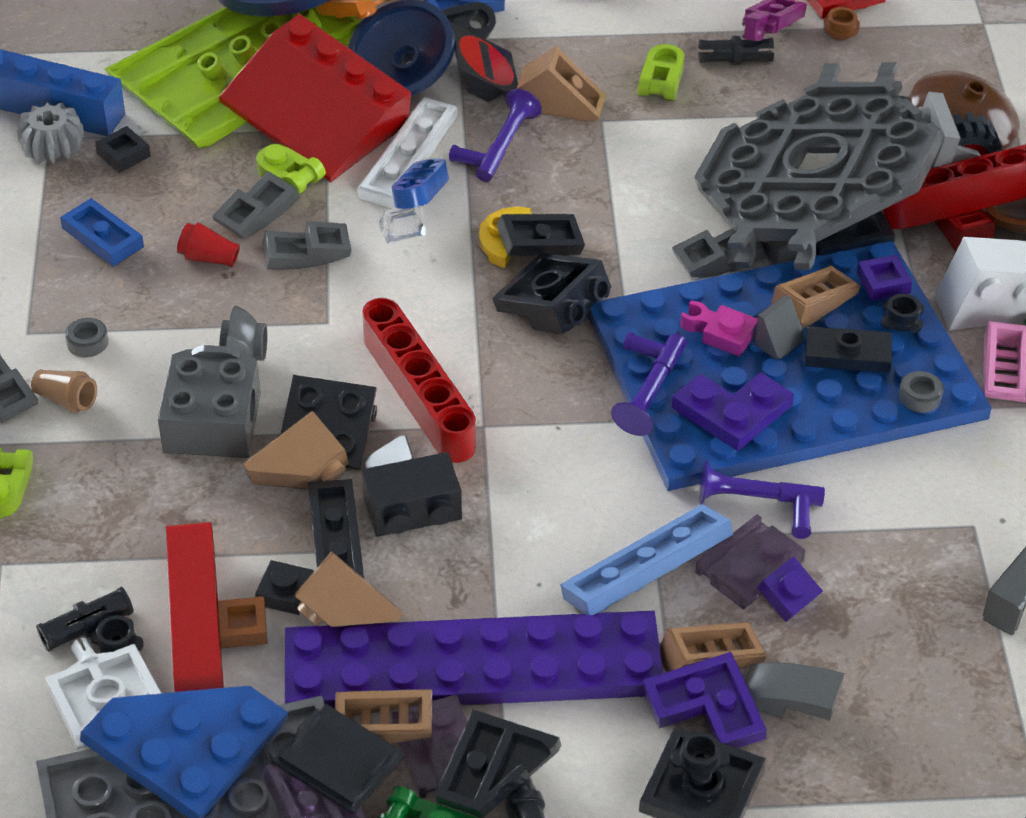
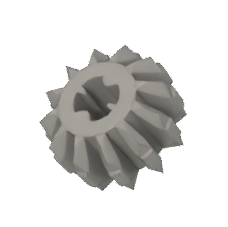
M47 102L43 107L32 106L31 112L21 114V121L17 124V137L26 157H35L37 163L51 160L54 164L57 159L69 160L70 153L80 152L84 130L83 124L80 123V118L74 108H65L63 103L50 106Z

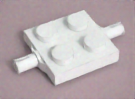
M81 638L83 649L77 639L72 644L71 650L78 662L66 670L45 677L48 691L78 750L87 747L80 742L81 731L111 698L161 693L135 644L114 652L95 654L87 638Z

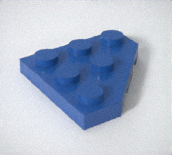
M251 686L111 698L83 728L80 733V742L186 817L204 818L287 721L289 712Z

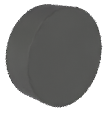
M95 318L78 319L72 322L65 331L68 350L79 357L98 355L106 349L109 342L105 324Z
M924 371L911 372L901 380L899 399L909 410L920 413L931 412L941 404L944 386L941 380L931 373Z

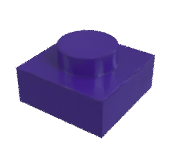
M897 254L858 262L857 275L871 301L891 298L897 294L911 293L912 280Z
M794 556L757 586L758 590L785 622L823 592Z

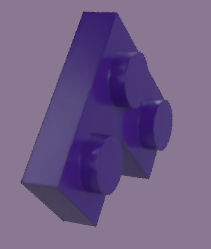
M761 372L735 394L728 392L704 375L699 374L672 396L671 408L739 451L793 405L794 393Z
M732 652L642 680L643 692L659 729L704 714L712 734L718 742L740 748L766 739L767 729Z

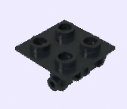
M293 375L280 435L313 411L345 449L349 464L345 468L361 470L370 422H375L377 416V405H374L377 387Z

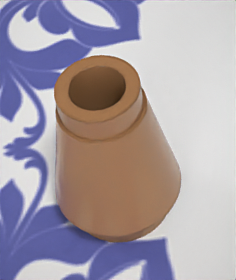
M40 369L32 377L31 389L35 394L72 413L87 411L96 400V381L90 378L86 372Z

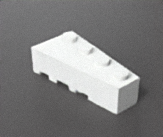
M963 237L934 296L948 331L987 326L989 321L1002 323L1025 321L1026 241Z

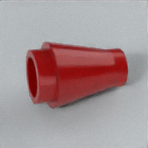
M197 222L195 225L186 223L177 244V253L185 255V260L221 264L229 267L234 266L240 251L239 244L229 241L200 222Z

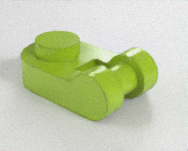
M660 44L650 49L640 75L638 95L650 97L651 94L663 95L665 100H676L679 83L684 71L685 54L682 49L671 44Z
M272 144L261 149L256 157L257 171L260 177L270 172L294 186L299 195L307 189L308 183H316L326 174L323 164L317 158L311 157L307 159L280 144Z
M0 447V473L2 469L12 470L11 475L0 474V519L12 515L21 505L33 468L32 450L17 449L15 453L3 452V449Z

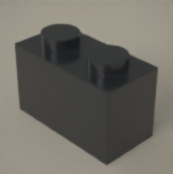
M448 452L362 469L364 501L376 537L399 534L408 530L462 520V490Z

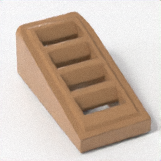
M829 266L777 285L771 305L785 295L791 297L802 329L858 294L860 285L834 267Z
M749 622L667 628L659 646L661 662L666 672L728 652H732L739 669L749 667L751 664L764 663L767 657ZM733 640H737L741 650L735 649L732 643ZM716 645H719L721 651H718Z
M432 689L336 692L335 710L352 720L353 716L361 715V726L390 744L432 737ZM418 706V723H409V707ZM399 709V724H390V710ZM380 712V724H371V713Z

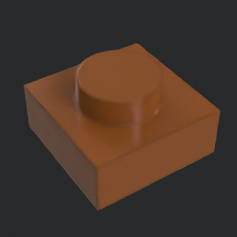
M264 596L218 601L221 649L268 644Z

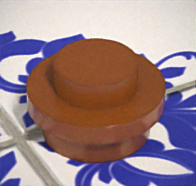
M838 7L828 13V16L824 19L823 29L826 34L836 40H847L859 33L860 22L853 10Z

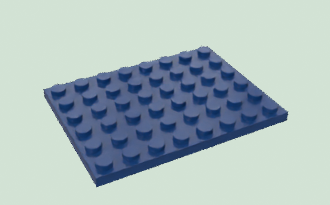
M893 241L815 256L811 270H796L794 261L610 298L603 302L597 301L587 311L588 318L627 403L632 402L638 394L656 358L638 352L624 350V340L628 332L665 344L669 336L674 333L680 334L686 339V347L670 374L666 376L648 408L647 414L652 419L653 428L649 434L643 436L667 491L700 484L703 464L706 459L714 471L722 475L734 477L984 421L990 418L991 405ZM897 254L912 280L911 293L909 295L916 297L924 306V313L920 316V321L923 323V328L920 332L910 333L909 331L887 330L881 325V319L886 315L883 303L890 298L871 301L857 275L858 262ZM832 266L860 285L859 293L811 324L810 327L892 332L890 373L805 367L807 327L803 329L805 337L803 343L781 359H775L755 345L756 334L739 357L702 343V332H689L682 329L680 326L682 312L689 313L690 301H698L713 312H717L719 307L723 305L758 319V314L771 305L777 285ZM915 371H924L937 376L944 386L942 401L939 407L925 413L915 412L906 408L899 399L900 384L905 375ZM761 372L794 393L793 405L739 451L671 408L672 396L699 374L704 375L728 392L735 394Z

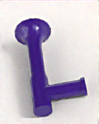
M513 89L506 94L505 102L510 112L487 153L452 145L449 152V161L477 166L476 176L478 179L484 182L491 181L520 124L524 119H534L541 114L542 107L540 101L528 91Z
M628 332L624 340L623 349L656 358L632 402L617 403L612 407V419L623 431L636 436H644L652 431L653 423L647 414L648 408L666 376L670 374L686 347L687 342L682 335L671 334L666 343L662 344Z
M706 459L703 464L700 481L699 503L701 505L706 498L718 494H736L793 503L792 535L796 538L804 539L811 535L810 505L823 506L825 488L787 482L774 483L734 478L714 471Z

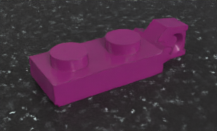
M763 0L747 8L743 18L744 22H742V26H745L742 38L761 41L765 33L775 34L778 30L791 26L792 23L805 17L807 4L795 0Z

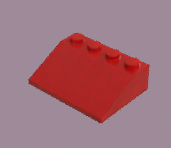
M298 14L275 30L219 96L220 103L275 143L288 147L307 159L311 157L317 158L323 164L326 171L323 178L330 183L400 130L409 117L411 92L301 14Z

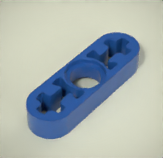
M432 158L413 163L391 187L395 208L409 209L429 203L449 180L446 160L443 158Z

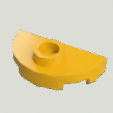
M519 206L503 208L488 215L481 223L478 234L479 247L488 255L490 263L505 269L511 256H507L497 227L501 215L532 214V208Z

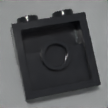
M540 253L504 286L492 300L497 312L528 316L533 330L564 334L572 329L574 325H580L586 317V312L597 301L603 302L608 298L611 284L602 260Z

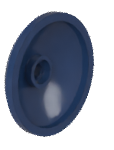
M401 0L384 5L377 9L374 14L366 17L354 31L348 48L405 87L413 96L433 85L446 71L454 54L455 35L448 18L436 6L420 0Z

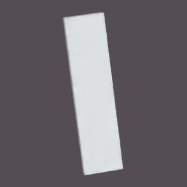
M423 97L358 187V199L394 209L392 185L413 163L429 159L458 117L457 106Z

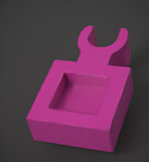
M690 301L689 313L682 312L680 326L689 332H702V343L740 357L756 334L758 319L723 305L719 307L717 312H713L701 302Z

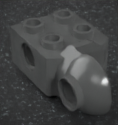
M234 306L230 320H223L221 324L219 346L202 345L194 349H186L172 354L158 415L163 453L249 458L261 396L257 361H264L267 352L268 332L266 323H257L249 312L241 307Z

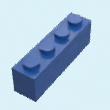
M0 49V110L21 115L25 112H31L32 106L43 107L47 102L50 106L63 103L65 108L75 109L76 114L80 118V123L83 124L84 131L102 136L110 135L125 116L120 78Z

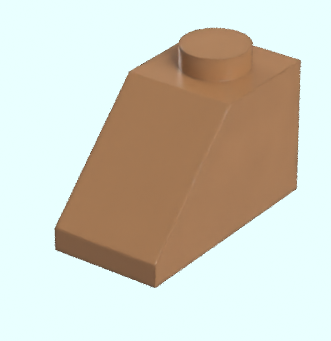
M554 46L524 66L516 88L530 92L540 101L542 107L541 114L592 122L600 118L606 99V94L557 46Z
M311 411L242 465L248 478L255 485L308 489V483L333 481L340 478L345 472V466L349 464V460L343 446L317 415Z
M332 551L295 593L296 597L301 601L297 609L317 626L323 620L331 627L395 622L403 615V612Z

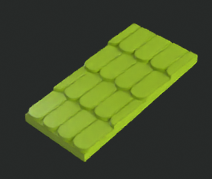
M223 7L104 68L109 76L120 78L124 90L131 93L145 107L162 118L167 125L183 135L188 142L197 148H206L248 123L220 103L219 96L275 30L298 14H301L348 47L350 39L361 21L355 16L337 19L336 16L319 15L316 7L281 16H251Z

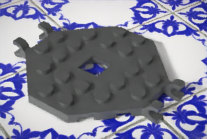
M896 62L881 63L874 82H837V76L841 70L839 63H825L817 83L803 89L805 96L788 104L782 99L757 111V119L741 127L733 123L720 130L694 178L700 192L736 232L728 241L729 249H738L737 256L734 259L736 268H751L756 255L757 241H789V250L797 251V257L794 261L795 269L811 270L816 256L815 245L818 241L920 191L943 140L940 129L933 122L928 123L924 120L921 111L907 98L903 100L898 95L903 87L901 81H894L895 73L898 69ZM807 153L838 154L836 159L827 166L813 170L799 169Z

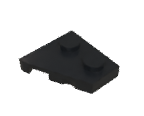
M473 709L434 796L439 804L484 818L559 752L562 745L560 738Z

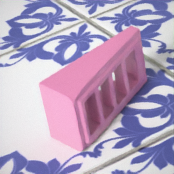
M988 322L984 333L983 394L986 398L1026 403L1025 325ZM996 346L1016 348V352L996 349ZM996 358L1016 360V364L995 360ZM995 370L1016 372V376L995 374ZM994 382L1016 384L1017 389L994 386Z

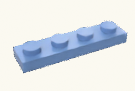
M701 504L561 583L563 599L586 615L593 616L596 613L602 612L610 605L633 592L641 590L650 582L669 571L677 569L683 563L704 551L712 549L716 544L732 536L731 520Z

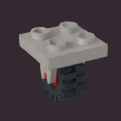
M928 92L924 105L918 109L921 111L924 120L928 123L933 122L940 129L943 140L931 168L1003 150L993 123L990 120L986 121L985 116L979 114L975 119L973 113H966L965 119H961L960 114L953 115L952 118L943 93Z

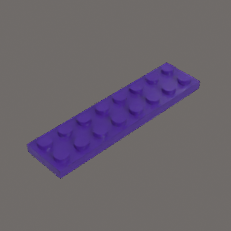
M655 610L596 613L593 616L565 614L372 623L331 627L330 625L285 627V704L322 696L324 704L335 709L336 692L432 689V707L646 697L643 692L642 680L663 674Z

